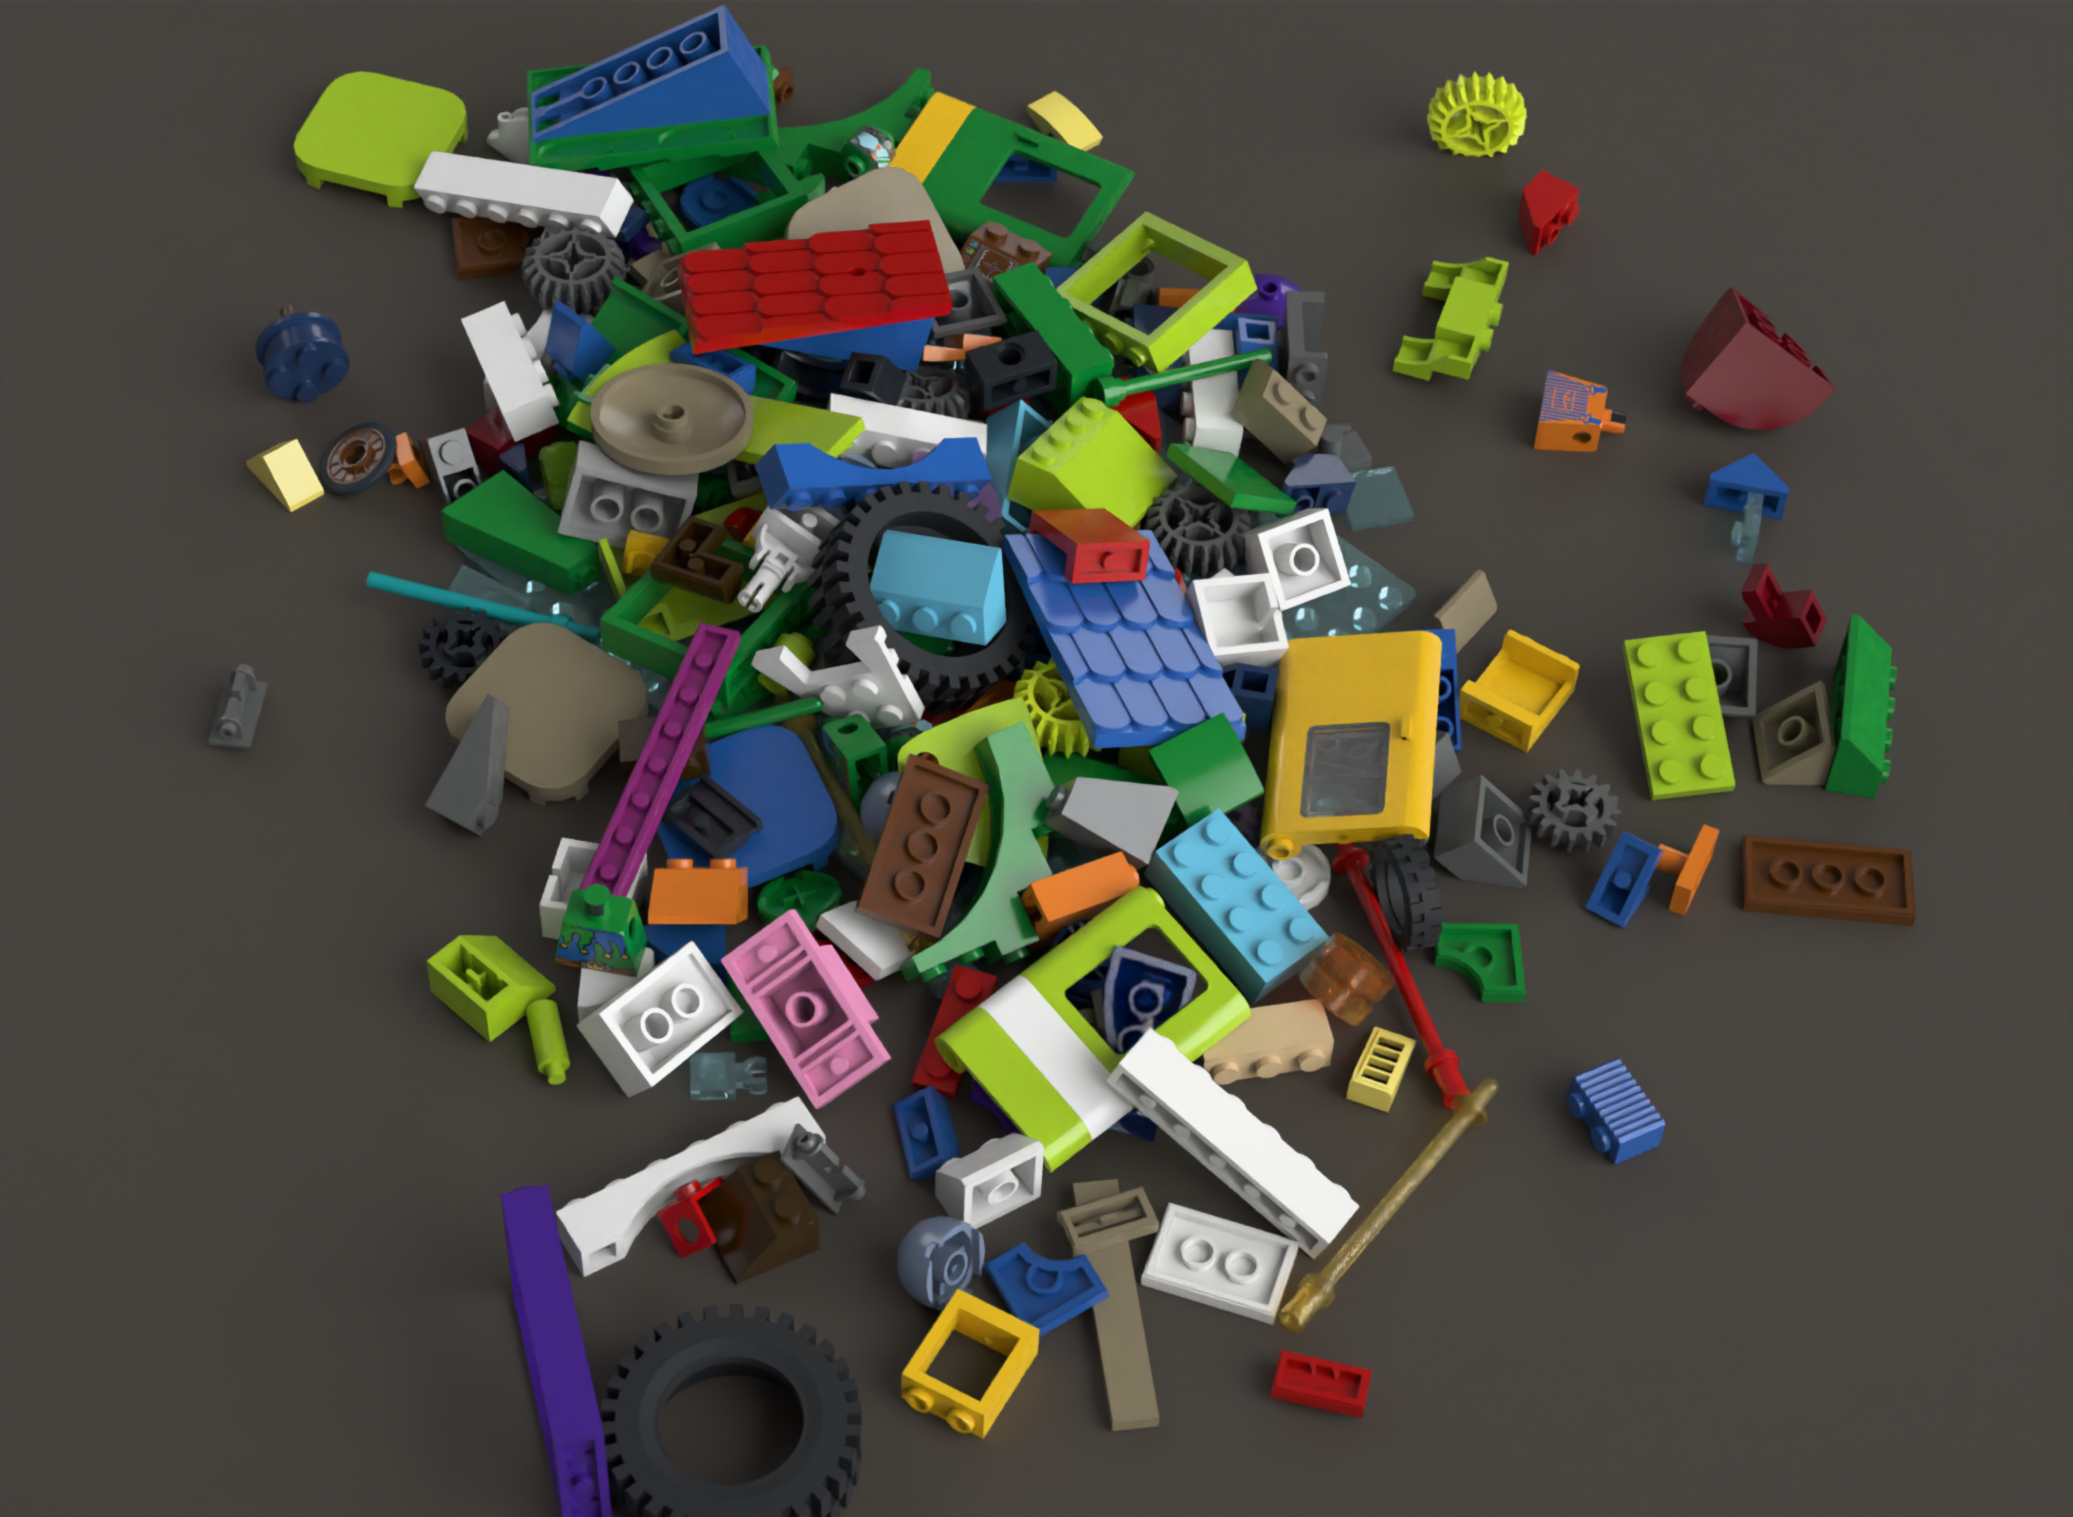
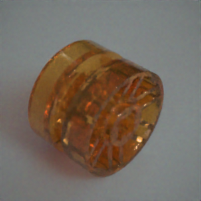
M1334 932L1320 948L1323 959L1313 957L1301 970L1299 978L1307 990L1328 1010L1345 1022L1354 1026H1360L1374 1010L1371 1000L1380 1002L1394 987L1395 980L1388 970L1366 949L1344 934Z

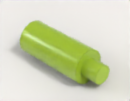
M537 1000L526 1008L537 1067L541 1074L547 1075L550 1084L558 1085L566 1080L564 1071L570 1066L556 1002L553 1000Z

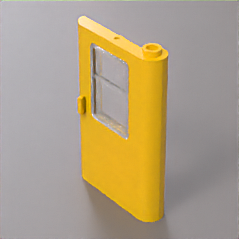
M1405 631L1287 640L1289 649L1278 662L1277 668L1278 678L1274 697L1260 836L1261 850L1271 858L1283 861L1298 855L1302 850V845L1369 842L1405 834H1413L1415 839H1428L1442 653L1440 638L1428 631Z

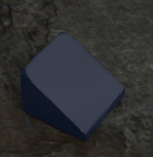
M519 443L499 455L502 470L507 472L535 496L533 473L526 448L523 443Z

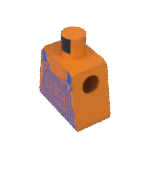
M1548 370L1534 449L1594 452L1597 450L1600 432L1617 435L1624 434L1627 412L1605 409L1608 391L1605 386Z

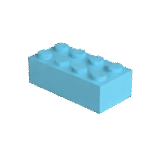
M1220 808L1156 850L1144 872L1147 879L1253 1004L1314 962L1330 939Z

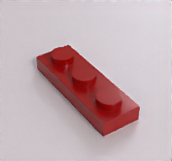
M958 965L955 966L913 1077L912 1084L914 1089L922 1090L931 1085L945 1098L956 1100L966 1071L962 1074L955 1072L939 1054L934 1039L993 995L999 984L997 976Z

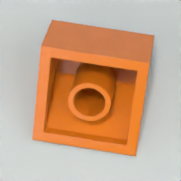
M667 859V867H659L654 870L648 924H738L748 919V867H736V859H710V867H693V859Z

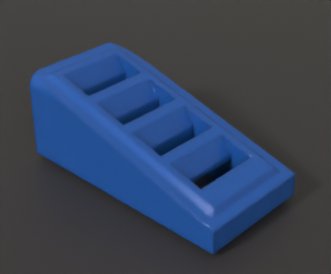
M689 340L669 353V360L673 363L700 366L727 376L741 386L747 395L753 393L756 388V366L725 350L693 354Z

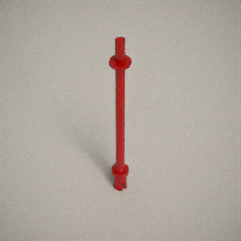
M1351 842L1347 844L1333 843L1338 853L1332 861L1333 870L1339 875H1348L1427 1051L1428 1057L1424 1062L1425 1071L1429 1077L1434 1078L1446 1107L1455 1108L1461 1106L1469 1100L1471 1093L1466 1087L1458 1069L1459 1058L1455 1051L1444 1048L1363 868L1369 862V855L1362 847H1353Z

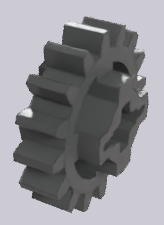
M1560 769L1557 779L1546 774L1542 784L1535 783L1527 806V811L1531 813L1529 824L1533 826L1539 825L1537 836L1541 838L1549 835L1552 838L1550 846L1553 848L1562 842L1565 843L1567 852H1572L1574 845H1580L1584 853L1589 852L1591 842L1601 848L1604 846L1606 837H1613L1621 814V810L1616 808L1619 798L1618 796H1608L1611 786L1608 783L1598 786L1596 784L1597 775L1595 774L1585 779L1582 778V773L1579 769H1576L1573 776H1568L1563 769ZM1548 802L1551 804L1550 810L1548 809V806H1547V803H1548Z

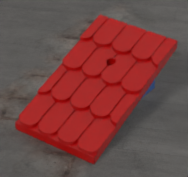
M930 220L869 224L868 229L822 232L806 239L744 243L743 248L696 251L687 254L685 257H680L677 267L693 354L751 345H763L849 360L851 352L884 355L898 369L916 372L935 317L949 315L953 305Z

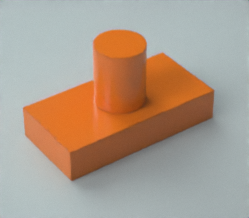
M1703 824L1690 854L1664 844L1659 845L1658 848L1664 850L1655 869L1679 877L1670 902V911L1685 916L1713 856L1720 830Z

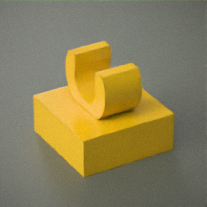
M630 530L627 536L621 572L642 577L670 539Z

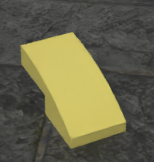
M1056 91L1029 104L1025 109L1044 135L1050 136L1053 134L1057 140L1081 150L1087 151L1097 146L1103 138L1089 119L1074 104Z

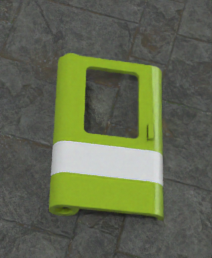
M1139 885L1134 887L934 1039L939 1054L955 1072L962 1074L967 1070L1024 1136L1037 1139L1044 1146L1043 1160L1045 1167L1050 1173L1135 1108L1130 1101L1106 1082V1079L1129 1051L1124 1054H1116L1066 998L1065 991L1144 930L1155 928L1207 985V990L1158 1027L1155 1030L1156 1033L1169 1038L1175 1044L1177 1050L1190 1062H1193L1251 1017L1250 1007L1243 995L1168 913L1162 898L1152 888L1146 889Z

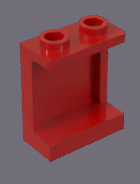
M1105 508L1032 511L1029 534H1041L1067 553L1064 578L1069 582L1093 583L1145 580L1151 541Z

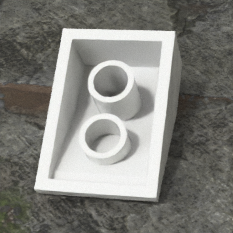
M692 940L609 999L576 1026L629 1098L653 1087L739 1017L743 1010Z

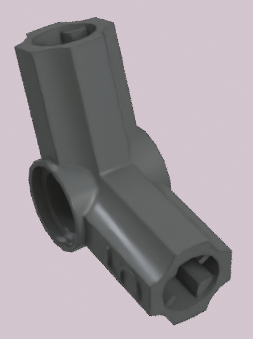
M1095 240L1088 247L1082 262L1087 263L1106 244ZM1145 256L1113 284L1117 289L1109 311L1110 316L1123 322L1124 317L1130 318L1133 303L1147 304L1153 297L1155 263L1151 258Z

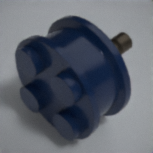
M286 305L280 309L281 318L268 325L259 335L255 345V352L259 363L264 367L263 377L265 384L272 393L285 399H297L299 402L308 403L314 401L319 394L327 393L340 384L348 373L349 357L345 348L341 345L340 330L331 318L314 312L296 313L294 306Z

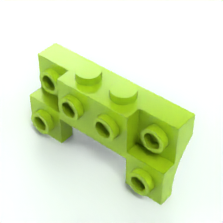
M1485 257L1465 264H1451L1433 260L1431 272L1427 282L1425 281L1422 295L1446 301L1436 326L1435 338L1420 339L1404 335L1401 349L1394 360L1393 372L1430 381L1433 371L1469 380L1481 350L1488 352L1494 333V329H1490V326H1498L1503 304L1497 302L1506 280L1509 262L1491 257Z

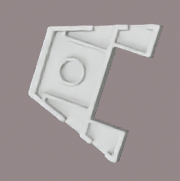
M880 625L854 630L849 634L846 646L862 662L810 671L783 645L756 651L751 664L754 668L801 698L813 695L820 696V699L824 702V707L821 711L829 716L845 718L853 714H861L874 730L918 722L925 709L908 675H901L897 667L899 658L894 649L886 647L884 642L887 635Z

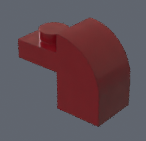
M1768 563L1753 565L1741 591L1744 603L1749 606L1742 622L1746 630L1758 640L1783 649L1815 647L1827 618L1813 591L1803 590L1783 593Z

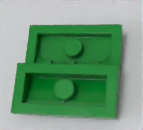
M1223 712L1148 751V757L1165 786L1179 790L1173 806L1187 829L1218 808L1224 814H1227L1264 794V789L1254 767Z

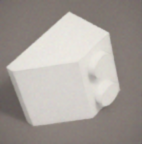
M1307 508L1253 528L1248 532L1240 533L1245 539V558L1251 575L1271 574L1279 606L1277 610L1279 611L1351 585L1328 508Z
M1015 1132L1001 1139H991L984 1143L979 1150L963 1158L950 1159L936 1171L935 1196L950 1217L971 1224L972 1228L977 1229L1041 1197L1044 1146L1037 1139Z

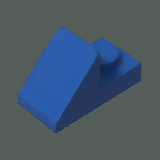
M1627 831L1622 832L1585 908L1621 927H1625L1650 892L1652 887L1648 885V882L1664 850Z

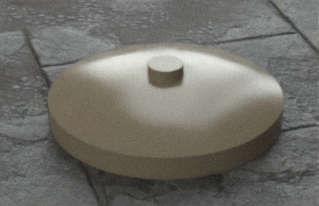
M653 364L621 373L600 388L591 404V432L600 449L622 465L651 474L688 475L715 469L737 457L751 440L754 410L752 402L743 388L721 373L689 364Z

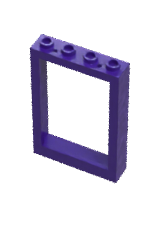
M548 1184L536 1187H518L512 1192L500 1194L511 1285L560 1517H612L604 1432Z

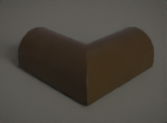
M689 516L650 564L649 569L651 577L659 583L724 604H731L736 599L742 585L743 564L714 555L726 540V527Z

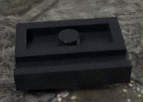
M703 773L699 776L700 781L695 785L691 786L689 784L669 800L661 821L709 861L710 859L729 858L749 842L748 837L755 831L760 833L763 830L762 820Z

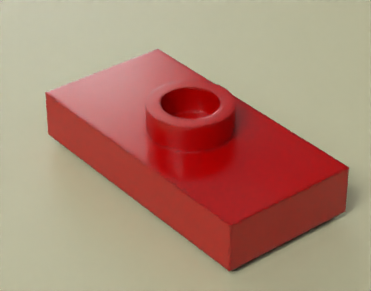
M1280 1349L1270 1398L1363 1418L1372 1370Z

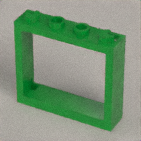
M773 148L722 158L719 154L676 162L658 160L628 167L632 182L628 183L627 187L632 194L634 204L640 203L641 209L647 211L649 223L653 222L659 241L661 243L666 241L671 257L716 242L720 250L743 248L744 243L773 241L784 236L785 228L790 218L797 210L809 202L806 191ZM749 159L777 197L687 233L660 193Z
M727 537L714 554L743 564V580L748 583L764 562L762 560L754 571L750 569L749 563L755 555V549ZM649 569L635 584L628 587L625 595L612 608H608L603 613L599 623L602 647L606 652L674 681L689 647L637 625L673 588L654 580L650 575ZM785 577L777 590H774L773 593L779 596L740 636L741 642L715 699L728 704L758 672L751 665L756 651L772 648L781 634L795 632L815 610L810 609L808 598L816 589L808 588V581L795 583L789 592H783L781 589L788 577Z

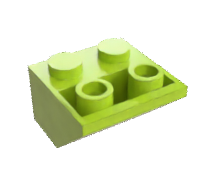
M460 935L427 960L431 992L489 1042L493 1041L525 1016L526 1008L529 1004L537 1000L546 999L556 991L554 984L497 936Z

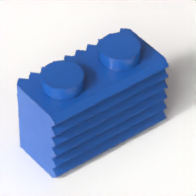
M1615 1058L1572 1077L1567 1095L1569 1110L1576 1119L1583 1118L1590 1128V1135L1595 1148L1600 1153L1606 1152L1614 1164L1618 1165L1629 1157L1633 1158L1637 1154L1641 1155L1644 1151L1648 1152L1651 1148H1656L1660 1144L1665 1121L1663 1118H1660L1659 1112L1655 1110L1654 1105H1651L1649 1098H1646L1645 1092L1641 1091L1640 1085L1636 1084L1635 1078L1631 1077L1630 1072L1626 1070V1066L1622 1064L1620 1058Z

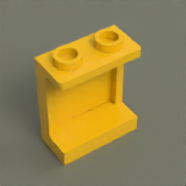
M1508 630L1504 635L1500 652L1478 680L1474 683L1468 679L1460 689V719L1527 753L1574 692L1580 666L1567 656L1558 654L1527 636H1523L1513 630Z

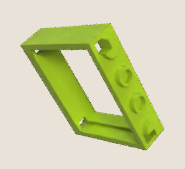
M1147 211L1056 288L1062 298L1069 300L1073 311L1080 320L1090 326L1094 337L1100 344L1106 346L1111 353L1115 355L1121 354L1130 359L1136 366L1140 367L1142 365L1155 373L1166 370L1258 289L1247 260ZM1151 251L1211 280L1150 335L1090 305Z

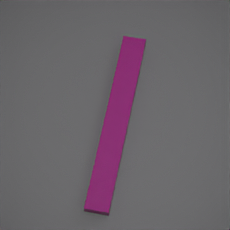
M702 622L699 623L579 889L585 890L590 885L601 884L609 889L610 895L627 896L741 642L739 631Z

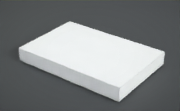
M1169 1202L1143 1271L1141 1285L1273 1325L1298 1253L1300 1242Z

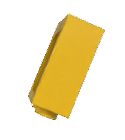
M957 1289L902 1372L901 1398L905 1399L912 1408L919 1412H931L946 1420L956 1431L964 1434L972 1433L983 1439L1038 1354L1040 1329ZM953 1330L1008 1357L980 1401L925 1374Z

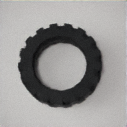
M1413 834L1378 840L1372 845L1373 852L1370 853L1369 859L1372 864V868H1369L1370 879L1373 881L1372 889L1401 953L1434 946L1439 942V935L1442 934L1443 926L1440 923V919H1443V910L1439 906V900L1441 899L1440 890L1436 888L1435 879L1437 878L1434 868H1431L1429 865L1430 858L1427 851L1422 850V843L1418 838L1415 839Z

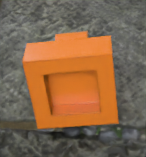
M404 432L395 436L397 442L396 455L387 471L389 472L392 484L403 483L409 478L416 489L431 483L423 455L409 435Z

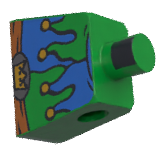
M853 714L845 718L831 716L821 725L825 767L847 809L854 818L861 815L860 804L870 785L881 775L889 773L887 748L884 741L861 714ZM857 769H859L862 772V777L860 776Z
M601 884L590 885L585 890H573L561 925L555 963L637 978L648 941L635 901L627 897L610 895L609 889Z

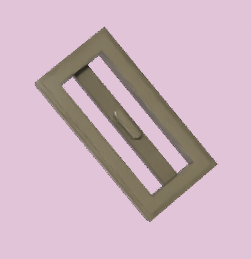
M1142 1186L1057 1212V1223L1060 1228H1063V1236L1066 1243L1069 1242L1072 1257L1158 1232L1159 1221ZM1137 1204L1140 1206L1139 1208L1119 1214L1114 1212ZM1104 1215L1099 1220L1076 1227L1073 1225L1077 1222Z

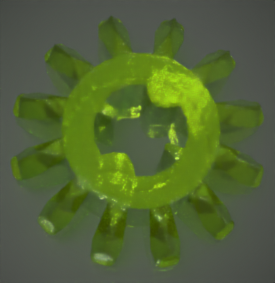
M574 441L551 443V446L542 447L539 455V467L548 502L555 510L563 508L569 476L578 447Z

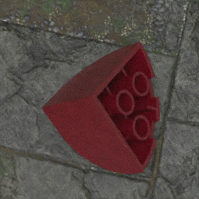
M1731 286L1714 305L1698 328L1688 346L1680 370L1681 383L1686 393L1684 398L1691 406L1699 411H1703L1706 408L1729 424L1751 430L1776 429L1802 420L1819 408L1832 394L1835 387L1818 365H1815L1813 369L1810 368L1812 362L1805 356L1807 352L1788 333H1784L1782 337H1779L1775 333L1777 330L1776 326L1767 319L1769 316Z

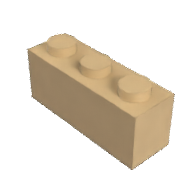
M1322 999L1250 1008V1018L1195 1060L1196 1065L1204 1068L1211 1076V1079L1220 1085L1254 1077L1271 1078L1280 1073L1303 1070L1311 1072L1330 1066L1334 1038Z

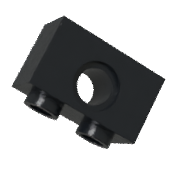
M1038 330L986 346H980L965 353V380L984 411L1056 389L1057 360Z

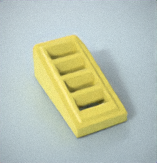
M1375 1026L1350 1079L1346 1099L1388 1113L1417 1040ZM1379 1042L1402 1049V1052L1378 1044ZM1375 1052H1376V1053H1378V1054H1381V1055H1384V1056H1387V1057L1396 1059L1397 1062L1395 1063V1062H1392V1061H1389V1060H1386V1059H1383V1058L1374 1056V1054H1375ZM1370 1064L1390 1070L1392 1073L1370 1067ZM1368 1075L1386 1081L1387 1084L1365 1078V1076Z

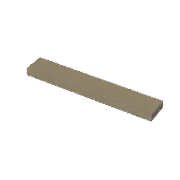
M1117 1179L1072 1184L1074 1207L1120 1193ZM1120 1209V1210H1117V1211H1114V1212H1116L1117 1214H1119V1213H1122V1212H1123V1209ZM1104 1215L1077 1222V1226L1099 1220ZM1125 1241L1085 1254L1109 1294L1108 1298L1092 1306L1091 1309L1112 1431L1158 1427L1160 1419L1129 1242Z

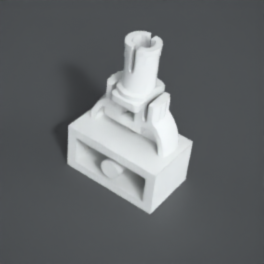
M768 505L751 534L756 540L754 547L755 555L751 558L749 567L754 571L762 560L764 562L747 586L738 594L740 604L745 607L752 596L756 595L748 610L754 613L759 612L785 577H788L781 589L783 592H789L795 583L808 581L809 576L816 571V569L811 568L813 558L820 552L818 549L819 545L840 521L821 507H807L803 510L792 512L788 508L770 509Z

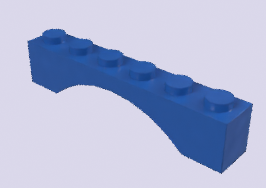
M977 437L944 438L923 460L906 467L894 469H872L849 464L824 453L810 443L774 444L755 464L769 508H788L792 512L800 511L807 507H822L825 510H831L844 505L857 506L865 497L871 493L874 495L880 488L889 485L892 489L898 482L909 481L910 488L918 481L929 482L930 492L939 484L950 487L949 498H953L962 491L970 496V502L980 495L979 492L992 480Z

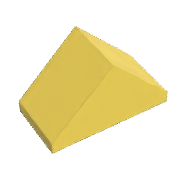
M297 439L279 443L246 461L247 467L290 513L324 495V490Z

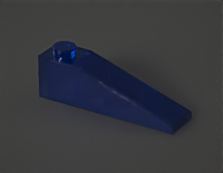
M1113 946L1102 986L1106 1044L1116 1054H1124L1136 1045L1150 1027L1155 1031L1186 1007L1191 1001L1198 972L1124 947ZM1135 1107L1110 1126L1109 1129L1145 1141L1154 1142L1158 1125Z

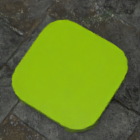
M361 71L345 74L335 79L326 88L298 132L294 142L296 165L298 170L306 177L307 185L320 189L326 180L386 195L388 207L403 208L402 201L421 197L414 189V186L431 151L452 154L458 142L466 143L468 137L466 109L463 101L458 96L444 89L372 72Z

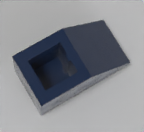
M1336 453L1302 455L1285 479L1281 491L1297 502L1292 514L1307 508H1328L1329 514L1346 513L1356 480ZM1275 514L1277 518L1286 517V515Z

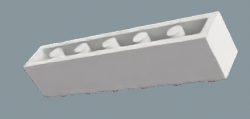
M431 151L414 186V189L424 200V205L436 213L454 212L467 218L479 216L490 218L498 223L511 221L521 223L530 228L542 226L559 231L560 227L565 231L573 230L576 225L580 231L590 229L593 234L605 232L606 237L616 238L633 202L632 197L618 178Z
M1151 1027L1106 1079L1107 1083L1289 1239L1299 1241V1247L1313 1259L1331 1243L1360 1207L1351 1199L1349 1193L1342 1186L1332 1183L1316 1169L1314 1163L1307 1156L1293 1150L1281 1139L1279 1133L1273 1127L1259 1121L1246 1109L1244 1103L1238 1097L1224 1091L1211 1079V1076L1204 1068L1190 1062L1177 1050L1175 1044L1169 1038L1159 1035Z

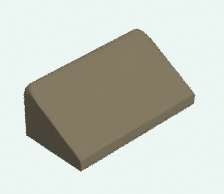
M1480 569L1475 571L1433 616L1431 629H1455L1456 655L1497 611V604L1484 571Z

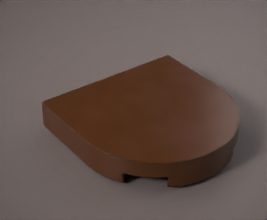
M479 216L474 218H451L459 280L498 277L513 273L521 268L526 248L531 247L530 234L525 226H519L511 221L498 223L490 218Z

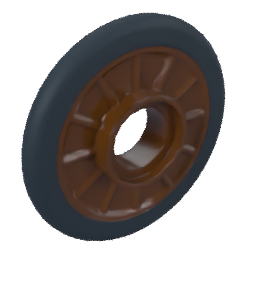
M366 422L342 433L330 445L322 459L320 475L324 486L334 494L352 495L374 485L385 475L395 458L397 442L393 431L382 423ZM365 452L363 458L352 465L353 460Z

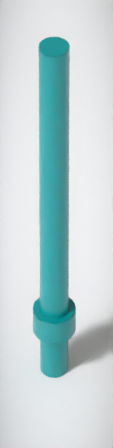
M372 571L367 577V587L460 611H463L465 607H470L471 613L476 615L484 610L488 618H497L500 621L520 626H527L533 623H552L566 628L591 644L598 645L601 641V629L575 623L572 617L556 613L553 616H548Z

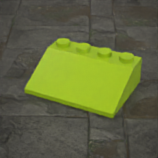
M1082 396L1017 458L1007 499L1033 511L1105 508L1133 528L1148 513V508H1152L1154 497H1160L1164 489L1170 490L1174 486L1178 475L1117 411L1106 407L1103 402L1097 399Z

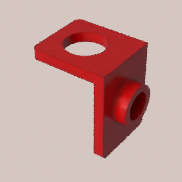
M721 1176L699 1184L698 1180L694 1179L673 1191L676 1199L657 1211L681 1257H686L716 1243V1237L697 1201L723 1183ZM682 1218L691 1220L697 1226L699 1231L697 1241H689L682 1236L679 1230V1222Z

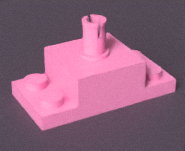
M795 909L785 912L721 959L724 967L815 1109L824 1107L892 1059L870 1026L879 1019L878 1015L832 944L819 946Z

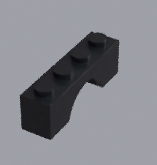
M752 345L749 353L756 359L796 381L797 393L794 401L828 404L830 395L833 393L897 406L907 377L884 355L851 352L848 362H829L797 351L763 345Z

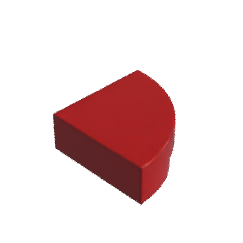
M741 507L733 511L725 519L723 525L734 541L742 543L763 512L749 507Z

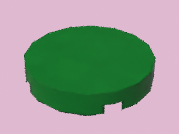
M803 870L794 872L795 878L784 880L783 875L773 879L762 888L757 897L760 920L765 926H768L788 910L795 909L808 930L813 932L818 930L815 925L821 914L844 905L842 889L839 888L838 881L833 876L820 871Z

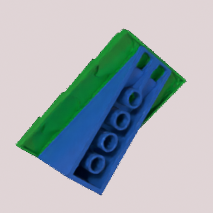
M725 5L597 63L527 71L529 158L531 166L571 172L597 167L600 171L658 160L676 162L719 154L722 158L779 147L770 53L765 45L752 46Z

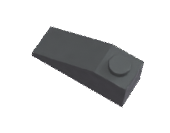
M487 694L425 804L426 807L481 837L484 831L490 828L496 821L499 813L498 807L503 798L510 707Z

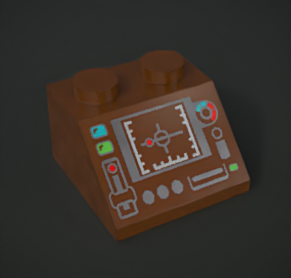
M987 221L971 233L960 251L965 270L978 267L991 291L994 276L1030 262H1034L1039 270L1045 274V269L1049 268L1053 253L1041 248L1037 242L1024 239L1008 231L1004 225Z

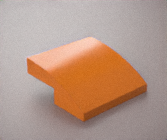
M973 334L945 336L943 347L925 345L920 362L965 359L966 351L999 342L1001 338Z

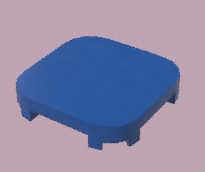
M763 725L746 729L711 743L712 775L709 777L762 820L763 830L760 833L755 831L748 837L749 842L729 857L730 859H736V867H748V888L808 864H811L814 871H818L828 865L829 855L836 848L838 840L842 838L837 814L832 799L804 743L796 733L782 726ZM700 778L678 780L670 799L689 784L691 786L695 785L700 781ZM660 820L656 832L668 859H693V867H710V861Z

